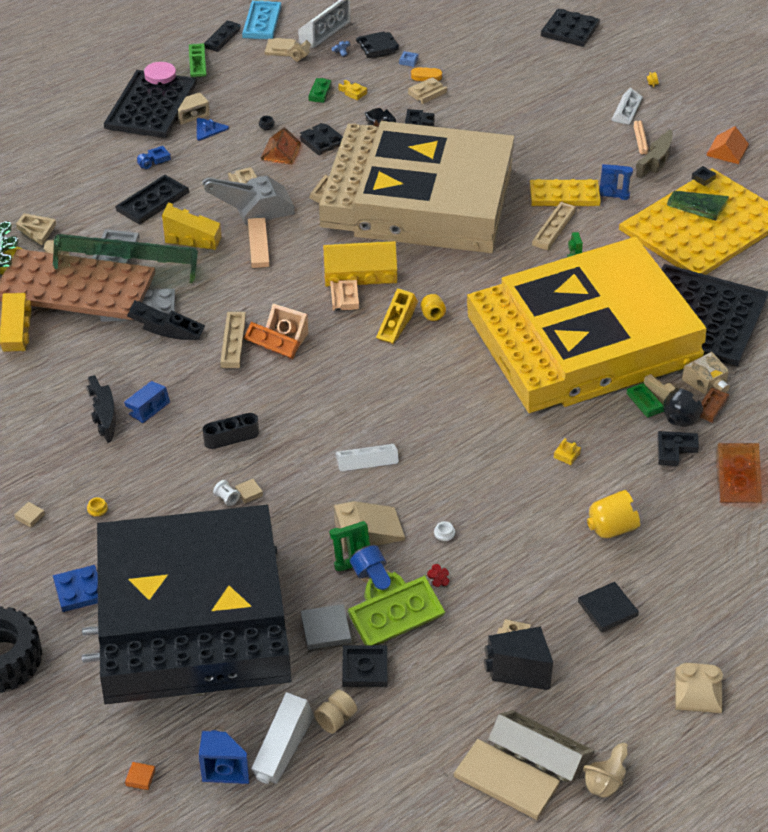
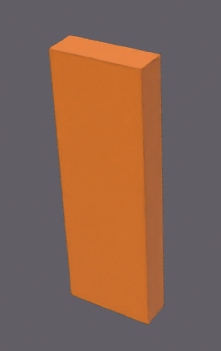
M253 322L250 323L243 338L290 359L294 358L301 343L298 340Z

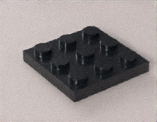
M557 9L541 30V36L584 47L598 27L600 19L582 15L578 12Z

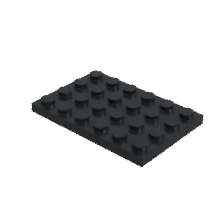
M136 70L105 120L104 129L166 138L178 118L180 105L185 97L190 96L194 90L197 78L176 75L169 83L162 84V82H158V84H153L145 79L144 70Z

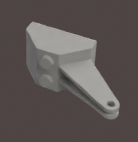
M268 176L250 179L246 184L206 178L202 182L207 193L237 208L245 225L248 224V219L251 218L270 220L295 214L294 205L285 187Z

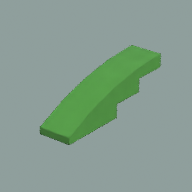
M204 43L189 44L191 77L206 76Z

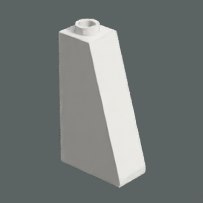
M286 692L251 768L258 781L269 784V782L278 783L314 718L306 699Z

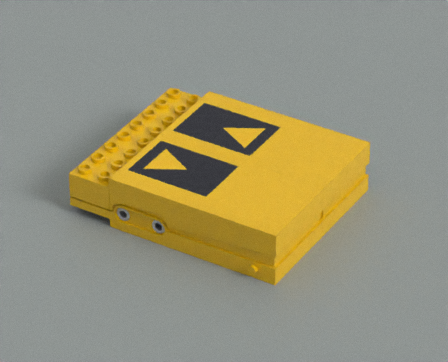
M637 237L502 277L501 284L467 294L468 318L528 413L559 403L567 407L643 382L645 377L650 374L656 378L683 369L685 365L704 355L702 344L705 343L706 327Z

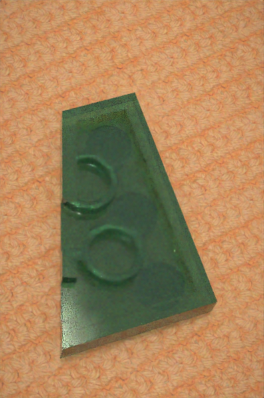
M674 191L668 199L667 206L716 221L727 205L729 196Z

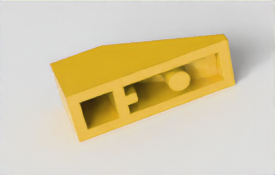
M397 288L376 336L377 339L391 344L395 343L412 318L418 300L414 293Z

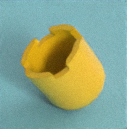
M623 490L592 503L589 508V518L587 519L589 529L591 531L594 530L598 536L607 539L634 531L640 527L638 511L633 512L630 504L634 502L630 494Z

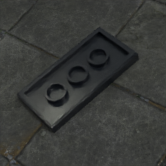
M163 175L116 205L115 208L117 212L140 225L165 209L168 202L174 203L188 194L189 188L171 177Z

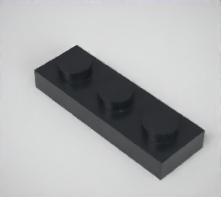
M226 21L204 43V48L218 52L240 30V24Z

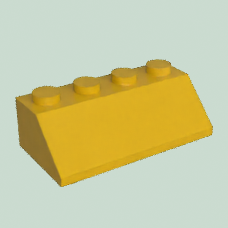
M395 241L323 245L325 287L331 286L330 281L339 283V281L357 280V285L397 283Z

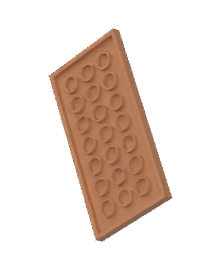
M17 249L0 279V301L2 302L4 293H25L27 300L31 301V306L134 320L127 317L134 300L142 303L155 275V267Z

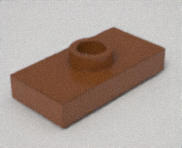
M711 388L701 402L704 412L700 418L713 423L728 401L729 394Z

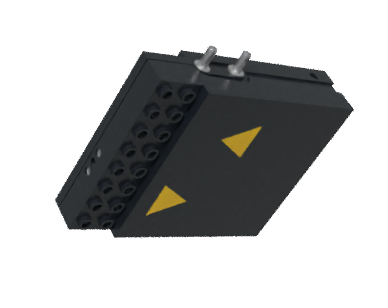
M268 504L97 523L98 626L82 628V635L98 634L100 652L83 654L82 661H100V681L104 705L292 682L285 616L276 554L278 552L277 546H274Z

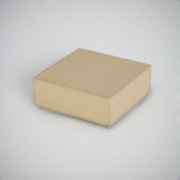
M254 479L235 486V490L240 492V498L245 504L263 496V491Z
M27 502L14 515L16 520L29 527H33L45 513L43 509Z

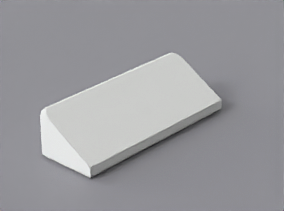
M629 88L624 93L611 120L629 125L642 100V96L632 88Z
M394 444L335 452L340 471L397 464L399 462L398 450Z

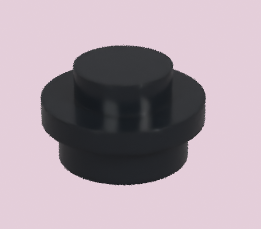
M266 115L260 118V128L270 130L275 126V121L271 116Z

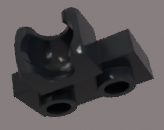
M407 109L405 124L434 126V113Z

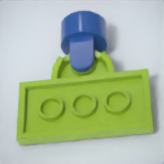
M377 545L365 546L356 551L350 558V564L358 578H369L364 592L366 601L349 608L347 611L365 645H379L445 614L425 575L405 583L396 572H386L384 566L387 562Z

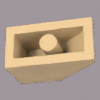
M201 93L185 97L178 109L179 124L182 125L197 120V118L210 116L209 102Z

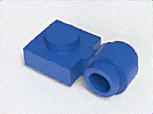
M164 146L148 150V154L142 153L137 157V163L143 169H149L152 166V162L159 164L171 160V154Z

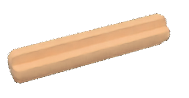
M641 120L635 121L633 127L639 152L642 155L648 154L649 147L643 122Z

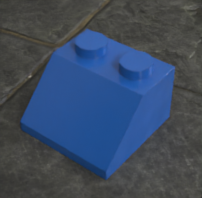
M217 730L202 731L199 748L202 782L249 784L247 753L226 732Z

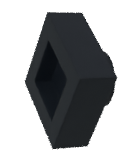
M702 166L692 173L691 179L706 186L716 179V173Z

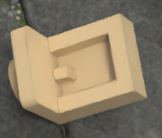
M308 40L301 45L295 43L287 50V54L298 62L310 53L311 43Z

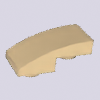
M651 374L644 379V384L662 404L667 395L675 389L671 383L662 385Z

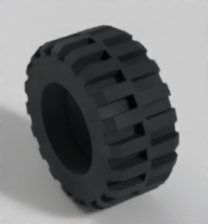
M0 606V643L14 644V647L0 655V693L5 692L6 689H16L20 683H26L29 680V676H33L36 673L37 667L40 666L42 660V647L34 621L20 610L16 612L15 608L8 607L4 609L2 606Z

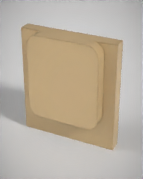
M283 38L268 39L265 55L290 56L287 54V50L296 43V40Z

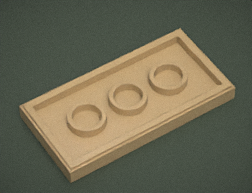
M479 739L476 740L454 772L455 778L538 820L560 785V780Z

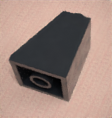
M541 626L488 636V645H485L487 659H484V668L486 673L490 672L492 681L543 690L551 688L553 659Z

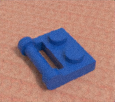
M602 164L600 196L619 197L622 200H628L630 198L629 185L633 168ZM619 174L624 175L622 189H617Z

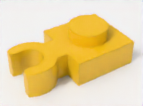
M344 80V85L338 84L339 91L345 92L346 96L355 100H359L367 94V88L360 84H350L348 80Z

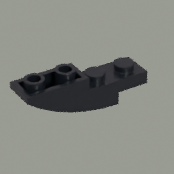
M134 300L127 317L143 323V329L146 331L180 340H199L205 327L204 324L172 310L168 315L137 300Z
M93 375L88 377L89 385L86 386L89 397L93 396L92 405L94 412L91 413L94 424L98 423L97 428L100 436H104L106 442L109 443L112 441L116 428L114 400L109 385L101 387L96 376Z

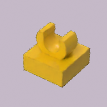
M564 438L555 450L554 458L572 465L580 455L581 447H578L575 442L573 444L567 442V439Z

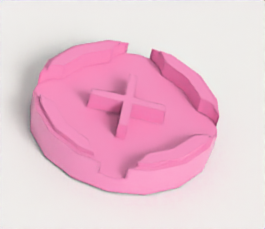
M167 62L149 64L144 70L145 79L153 84H158V82H162V84L169 83L176 76L175 66Z

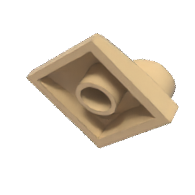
M683 663L676 667V710L722 713L723 673L721 669L715 665Z

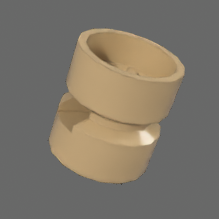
M336 690L328 698V702H323L314 711V717L325 731L333 734L343 726L344 721H348L357 712V706L347 693L342 690Z

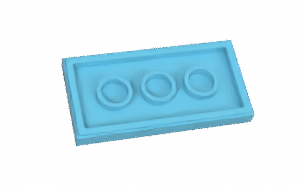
M252 1L242 33L243 38L273 39L282 7L281 2Z

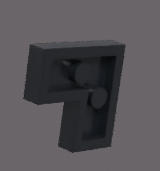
M658 431V465L679 466V452L698 453V433Z

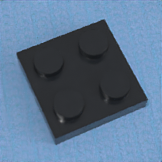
M343 645L342 687H388L387 645Z

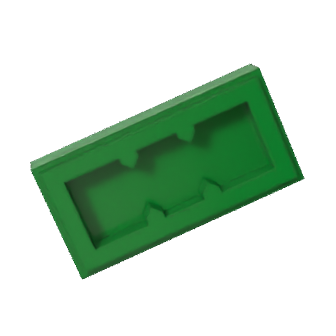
M644 383L627 389L626 394L647 418L664 412L662 403Z

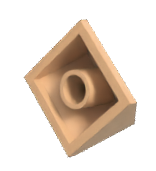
M273 304L266 328L302 343L308 335V314Z

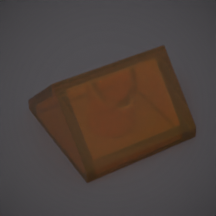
M284 127L269 138L261 155V160L293 165L301 147V142Z

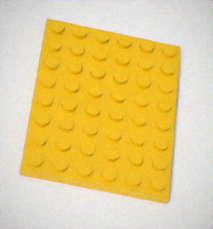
M712 168L710 170L716 173L715 180L706 186L699 184L695 180L688 182L620 223L619 230L631 238L637 237L642 245L674 266L707 275L768 236V201Z

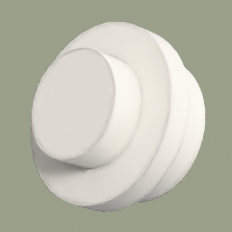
M440 522L434 529V535L438 540L449 541L455 536V529L449 522Z

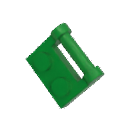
M362 521L343 528H333L329 531L334 546L335 570L344 571L353 568L350 564L351 556L359 549L370 545L367 523ZM346 537L349 558L344 560L341 539Z

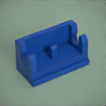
M153 381L124 401L125 406L133 410L129 415L141 423L146 422L170 403L166 387Z

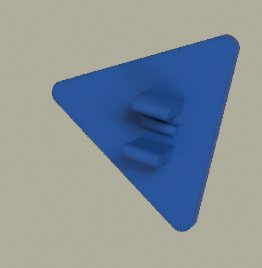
M197 118L198 141L229 129L227 125L214 122L212 119Z

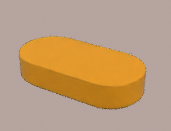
M417 67L411 70V78L415 81H425L432 77L437 81L442 79V71L437 68Z

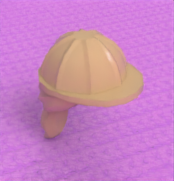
M620 743L615 746L611 757L607 761L594 762L583 767L585 783L592 794L599 797H609L620 786H623L626 770L622 763L628 755L627 743Z

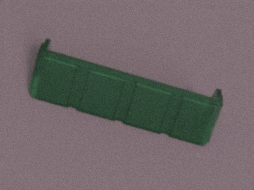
M57 234L54 238V269H58L60 252L67 251L85 253L86 255L115 256L123 259L135 258L162 263L190 264L189 283L195 281L198 250L195 248Z

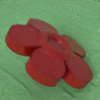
M439 564L432 565V569L427 572V576L433 579V586L439 587L449 584V579L447 578L449 571L446 568L441 569Z

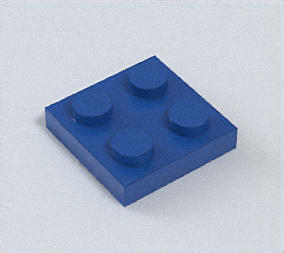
M95 565L53 575L62 612L98 603V574Z

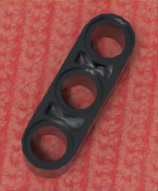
M245 413L205 424L202 428L204 446L208 449H216L256 438L259 435L258 416L254 413Z

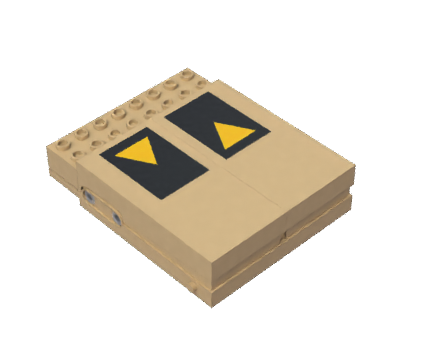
M381 121L379 127L348 123L319 204L320 227L354 231V237L493 253L512 172L514 136Z

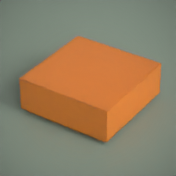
M132 762L125 780L126 786L149 790L156 771L155 766Z

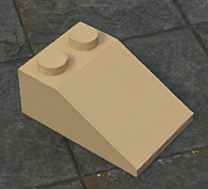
M356 501L334 505L336 528H343L365 521L368 525L370 545L378 546L405 540L395 507ZM345 537L341 539L344 552H348Z

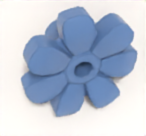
M341 41L332 47L331 50L332 52L335 51V53L340 52L341 56L344 57L348 55L346 48L350 46V42Z

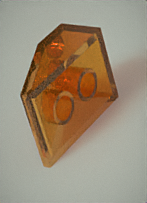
M718 443L715 452L720 503H762L759 443Z

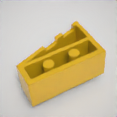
M168 202L162 214L165 243L216 250L222 237L221 224L201 215L199 217L189 213V210L175 208L172 203Z
M25 293L3 294L0 345L3 352L26 351V345L29 344L28 332L31 318V301L27 300Z

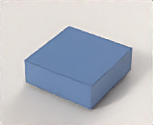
M404 51L399 59V64L414 67L419 59V54Z

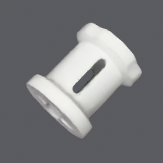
M226 480L218 482L213 490L214 495L221 497L227 506L236 504L240 497V492L232 489Z

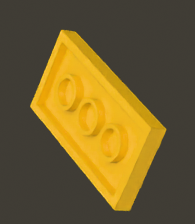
M530 180L531 206H558L560 202L572 206H600L598 180Z

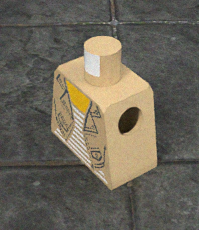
M713 352L684 366L682 380L703 394H707L711 388L724 393L730 388L727 384L728 369Z

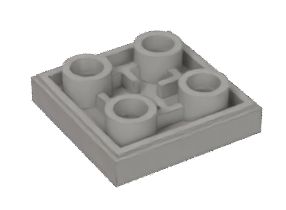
M344 604L300 611L308 650L351 643Z

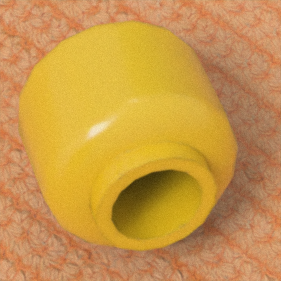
M429 294L422 299L420 308L426 319L437 321L445 315L446 306L440 296Z

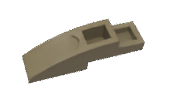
M668 130L655 142L651 143L649 147L650 152L636 164L637 177L642 179L650 171L657 174L666 164L671 151L672 130Z

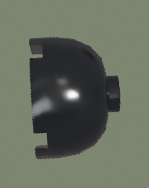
M675 388L665 398L663 411L670 424L688 427L693 425L704 412L702 403L699 400L696 402L692 398L694 395L691 392L682 388Z

